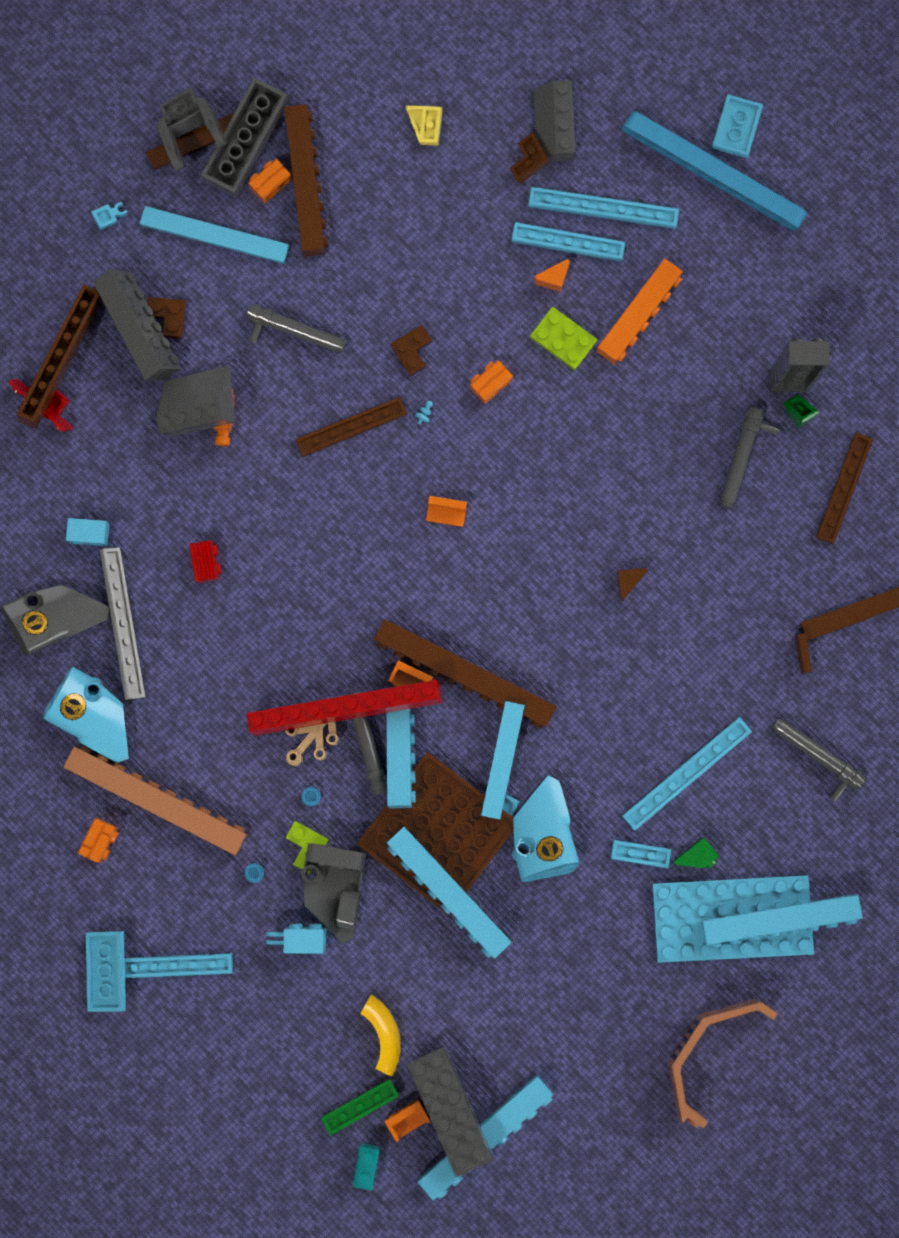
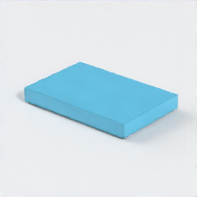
M727 94L712 148L748 158L763 104Z

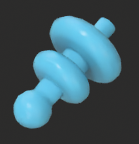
M427 401L425 408H420L422 413H415V416L419 419L418 424L421 425L422 421L426 423L430 421L426 416L431 415L429 409L433 406L432 401Z

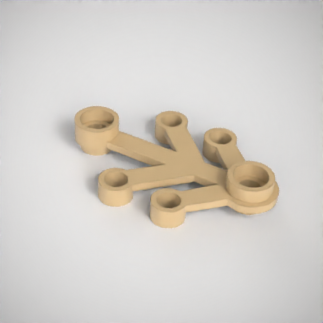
M336 722L298 728L292 734L289 733V730H286V734L291 737L297 734L309 733L295 750L287 753V762L292 766L300 765L303 761L302 754L314 739H316L314 757L318 760H324L327 753L324 750L323 729L328 724L329 734L326 737V741L332 746L338 744L339 737L336 732ZM335 736V741L330 742V737ZM319 751H323L322 757L317 756ZM296 754V759L292 761L291 756Z

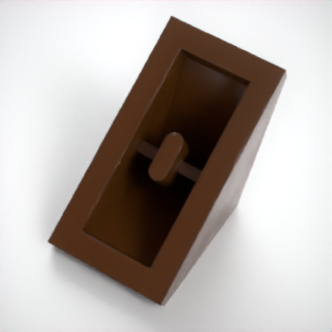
M646 568L617 571L620 601L623 602L646 574L648 571Z

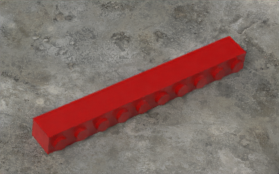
M437 680L250 712L247 713L249 732L254 736L441 704L443 700L440 683Z

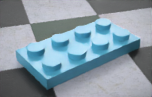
M124 931L86 932L87 1012L126 1011Z

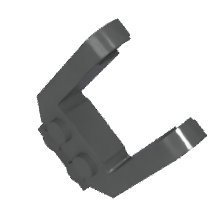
M192 87L159 105L164 118L159 120L157 128L168 157L176 171L186 167L176 138L201 126L204 122L216 141L215 145L218 149L227 144L213 109L205 98H197Z

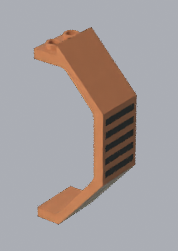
M753 999L697 1015L668 1060L677 1115L682 1124L687 1120L688 1123L696 1128L698 1126L705 1128L708 1123L703 1115L685 1103L681 1077V1066L707 1026L753 1011H760L772 1020L776 1018L778 1013L762 1002Z

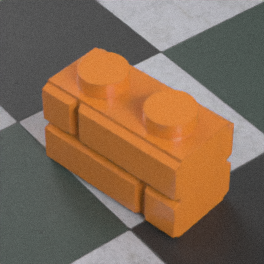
M277 159L273 162H267L263 167V171L259 174H253L249 179L250 189L263 204L268 202L292 181L291 174Z
M499 360L495 363L491 361L484 368L486 371L483 374H476L470 380L471 391L483 404L490 401L513 380V375Z
M94 818L78 854L97 863H102L103 860L106 861L110 854L108 848L111 842L115 843L119 836L117 832L118 827L100 818Z

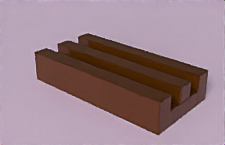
M806 633L798 634L795 636L800 672L801 674L809 673L812 671Z

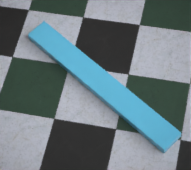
M531 187L528 207L673 229L677 227L679 213L677 208Z
M147 206L144 208L140 225L282 264L285 263L289 244Z
M738 717L623 814L622 817L634 831L747 737L752 732L751 729Z

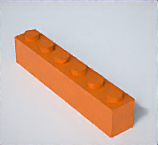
M664 258L598 346L597 353L614 365L617 361L622 362L627 355L626 349L629 346H634L638 340V337H636L638 333L646 330L650 324L647 321L651 316L655 317L661 309L659 305L662 301L664 303L667 302L672 294L670 293L671 289L679 286L683 280L681 278L683 271Z

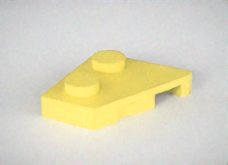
M406 106L420 145H439L442 107Z

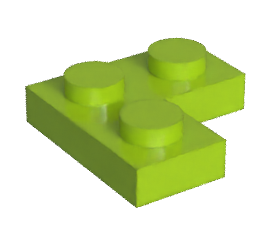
M297 821L293 823L286 836V839L302 847L293 864L302 870L305 865L308 843L326 846L329 841L328 838ZM313 868L308 870L309 874H311Z

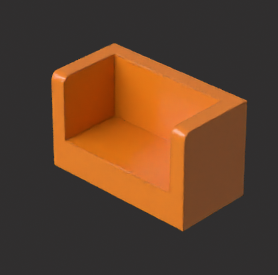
M397 661L388 682L395 686H403L431 681L433 677L403 662Z
M418 1098L385 1118L384 1122L395 1141L398 1142L404 1135L424 1123L428 1124L431 1122V1119Z

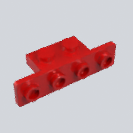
M11 379L8 383L12 386V390L26 397L29 388L19 379ZM57 389L43 417L50 419L59 431H71L73 426L60 416L70 400Z

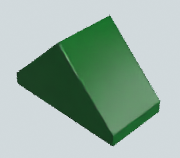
M799 394L783 403L797 429L812 421L819 414L818 410Z

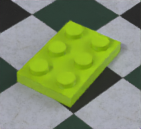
M554 307L549 310L530 335L533 341L574 371L598 341V339Z

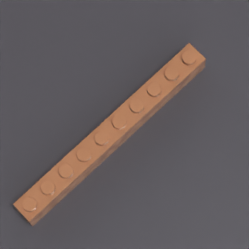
M81 745L80 748L74 747L64 768L234 855H238L248 836L244 832L245 828L237 824L233 827L227 824V819L219 815L217 818L211 816L210 810L202 806L198 809L193 806L194 802L183 798V800L176 798L177 794L169 789L163 791L159 789V784L151 780L147 783L141 780L143 776L133 771L131 774L125 772L124 766L118 763L112 765L107 762L108 758L100 754L97 757L90 754L91 750Z

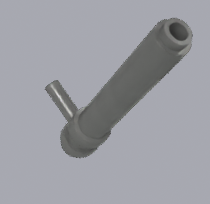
M252 304L249 308L247 318L255 323L249 339L252 343L256 344L261 328L264 326L267 328L272 327L337 353H343L347 342L344 339L274 313L272 309H264L259 304Z
M749 407L748 411H745V421L742 422L740 427L741 434L720 498L721 506L732 508V505H735L752 446L759 430L761 429L775 435L779 433L780 428L762 422L763 411L760 409Z
M368 717L352 719L367 770L366 777L368 781L370 780V791L373 792L374 796L387 793V774L381 766Z
M778 718L772 726L775 733L831 771L841 781L830 796L831 799L837 801L847 786L858 790L864 783L866 777L863 776V773L859 770H854L853 766L848 762L844 763L785 720Z

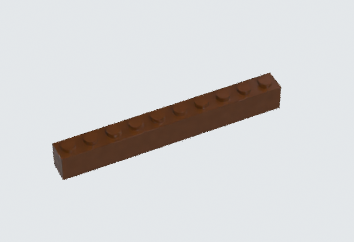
M384 619L374 638V641L377 642V647L385 651L389 648L394 651L393 655L401 659L407 657L411 659V664L419 668L423 665L428 668L427 672L437 677L440 674L446 677V682L452 685L458 683L463 686L462 690L470 694L474 691L480 694V699L488 703L490 700L496 702V707L504 710L506 701L525 705L522 720L524 718L531 720V725L539 729L542 726L547 727L557 707Z

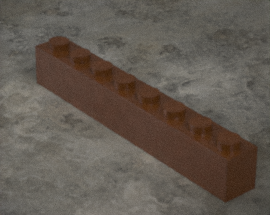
M307 104L285 107L302 253L303 257L326 254L325 248H328L327 236L323 235V230L326 229L325 218H321L324 206L323 200H319L318 195L322 193L321 183L317 182L316 178L320 173L318 164L314 162V158H317L316 146H312V140H315L314 128L310 129V122H313L312 110L308 111Z
M83 284L17 412V418L20 423L37 430L102 302V298L96 289Z

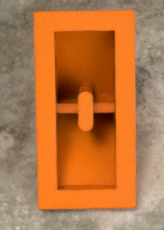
M566 259L535 275V284L561 292L570 261Z

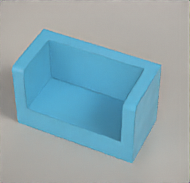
M68 518L66 541L70 544L108 546L110 524L107 521Z

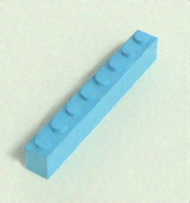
M405 827L387 842L389 852L394 857L398 855L402 859L400 862L407 871L411 869L416 874L414 876L415 880L421 886L425 884L429 888L427 891L434 900L438 898L443 903L441 905L442 909L447 914L452 913L456 917L455 923L461 929L465 927L470 932L468 934L469 938L474 943L478 941L483 946L481 950L488 958L492 956L495 959L512 943Z
M853 894L701 920L705 944H710V947L722 946V942L729 941L730 944L741 943V939L744 938L754 941L760 940L762 935H768L769 938L780 936V932L787 931L788 934L800 933L799 929L807 928V931L819 930L821 925H826V928L837 927L839 922H845L846 925L858 923L857 919H863L859 896Z
M537 1074L480 1124L490 1149L505 1143L508 1139L506 1137L511 1132L516 1133L523 1126L521 1123L525 1119H532L538 1113L536 1110L541 1105L545 1107L552 1101V1091ZM445 1154L418 1178V1183L434 1201L436 1198L441 1199L448 1192L446 1189L451 1185L456 1186L463 1178L455 1176Z

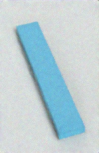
M517 222L514 224L511 240L514 243L622 262L625 242Z
M505 702L481 816L499 820L501 818L525 705Z
M232 953L125 958V978L233 973Z

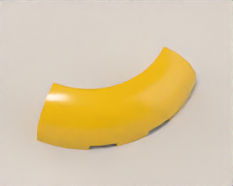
M371 994L360 1014L372 1023L379 1037L380 1056L375 1069L393 1076L400 1058L401 1043L399 1029L389 1009Z

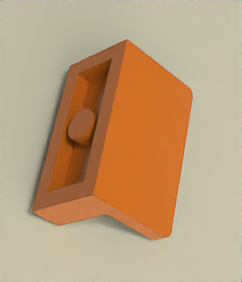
M429 496L426 521L463 527L467 502Z

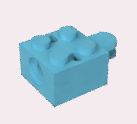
M291 924L284 929V932H266V936L284 937V940H266V944H283L284 953L323 954L326 952V927H322V924H310L309 927H302V924Z

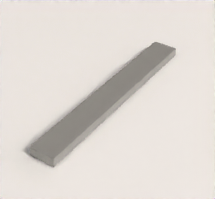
M120 547L101 549L100 554L125 700L144 698L145 691Z

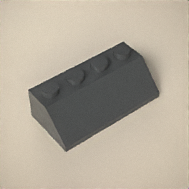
M572 80L552 81L533 90L535 135L550 161H574L575 139Z

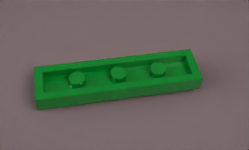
M389 1078L322 1116L321 1120L331 1136L398 1098L399 1094Z

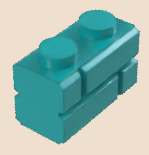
M360 1144L353 1187L367 1190L373 1189L380 1146Z

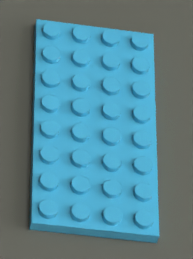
M808 875L652 884L658 963L814 954L813 932L807 931V928L799 929L800 933L788 934L786 931L780 932L778 937L769 938L768 935H762L760 940L749 941V938L741 939V943L730 944L729 941L722 942V946L710 947V944L707 945L704 942L701 920L810 902Z

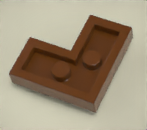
M533 132L517 143L525 157L510 167L514 177L520 184L550 162Z
M148 297L147 305L152 309L154 318L165 319L164 337L183 339L186 300Z
M421 325L390 344L410 377L426 368L417 351L430 344L432 339L424 326Z

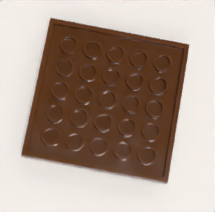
M427 751L412 771L415 772L416 782L412 783V791L416 792V803H412V808H388L386 805L357 842V845L446 913L441 907L443 903L438 898L434 900L427 892L429 888L425 884L421 886L415 880L414 876L416 874L411 869L407 871L400 863L402 859L398 855L394 857L389 852L387 842L405 827L467 893L513 832V817L503 809L500 820L481 816L485 795Z

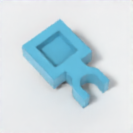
M122 202L117 203L112 209L107 204L91 212L100 230L116 224V217L127 215L126 210L123 212L118 211V208L123 207Z

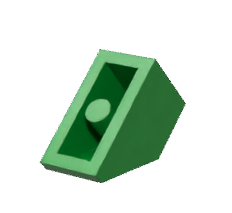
M701 838L672 862L674 865L697 868L707 867L709 869L717 863L716 858L719 855L705 838Z

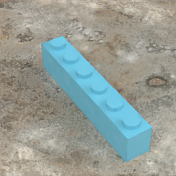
M411 709L387 713L388 808H412V803H416V792L412 791V783L416 782L415 772H412V764H415V752H412V745H415V733H411V726H415V715L411 714Z

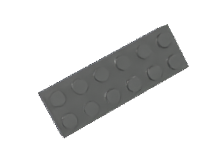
M253 78L223 134L227 144L219 149L216 147L201 174L203 182L237 199L281 118L285 107L289 103L287 94Z
M109 269L94 280L93 283L144 380L165 381L181 370L178 364L179 360L173 354L169 341L161 332L162 328L152 315L153 311L147 305L144 294L138 288L133 274L127 271Z
M796 338L789 341L770 369V392H808L830 365L829 341H823V339L819 338L812 339L811 341Z
M440 1048L407 1064L455 1176H463L494 1161L495 1158L447 1049Z

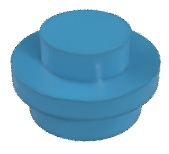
M308 787L302 792V801L307 806H315L321 800V794L317 788Z
M257 863L248 865L244 873L245 878L251 883L261 881L264 877L263 867Z

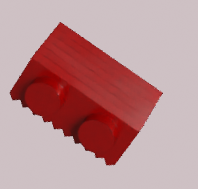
M212 540L190 543L189 548L195 582L203 583L220 580L219 575L222 574L221 564L217 563L216 556H219L217 544L214 545Z

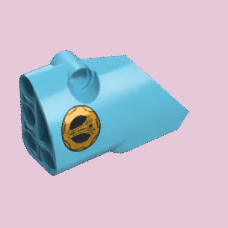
M72 666L47 705L43 719L77 737L79 742L116 763L129 759L123 703L102 685L100 679L90 677ZM94 684L99 689L97 691H90L88 687Z
M549 775L513 818L514 849L512 857L517 862L522 882L569 874L579 865V859L569 828L570 816L560 781ZM518 849H524L526 854L520 853Z

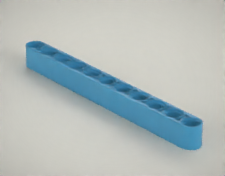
M636 111L631 112L622 127L623 131L790 230L797 231L807 215L806 211Z

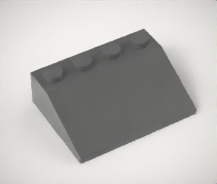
M230 366L165 381L157 413L159 434L174 437L235 423Z

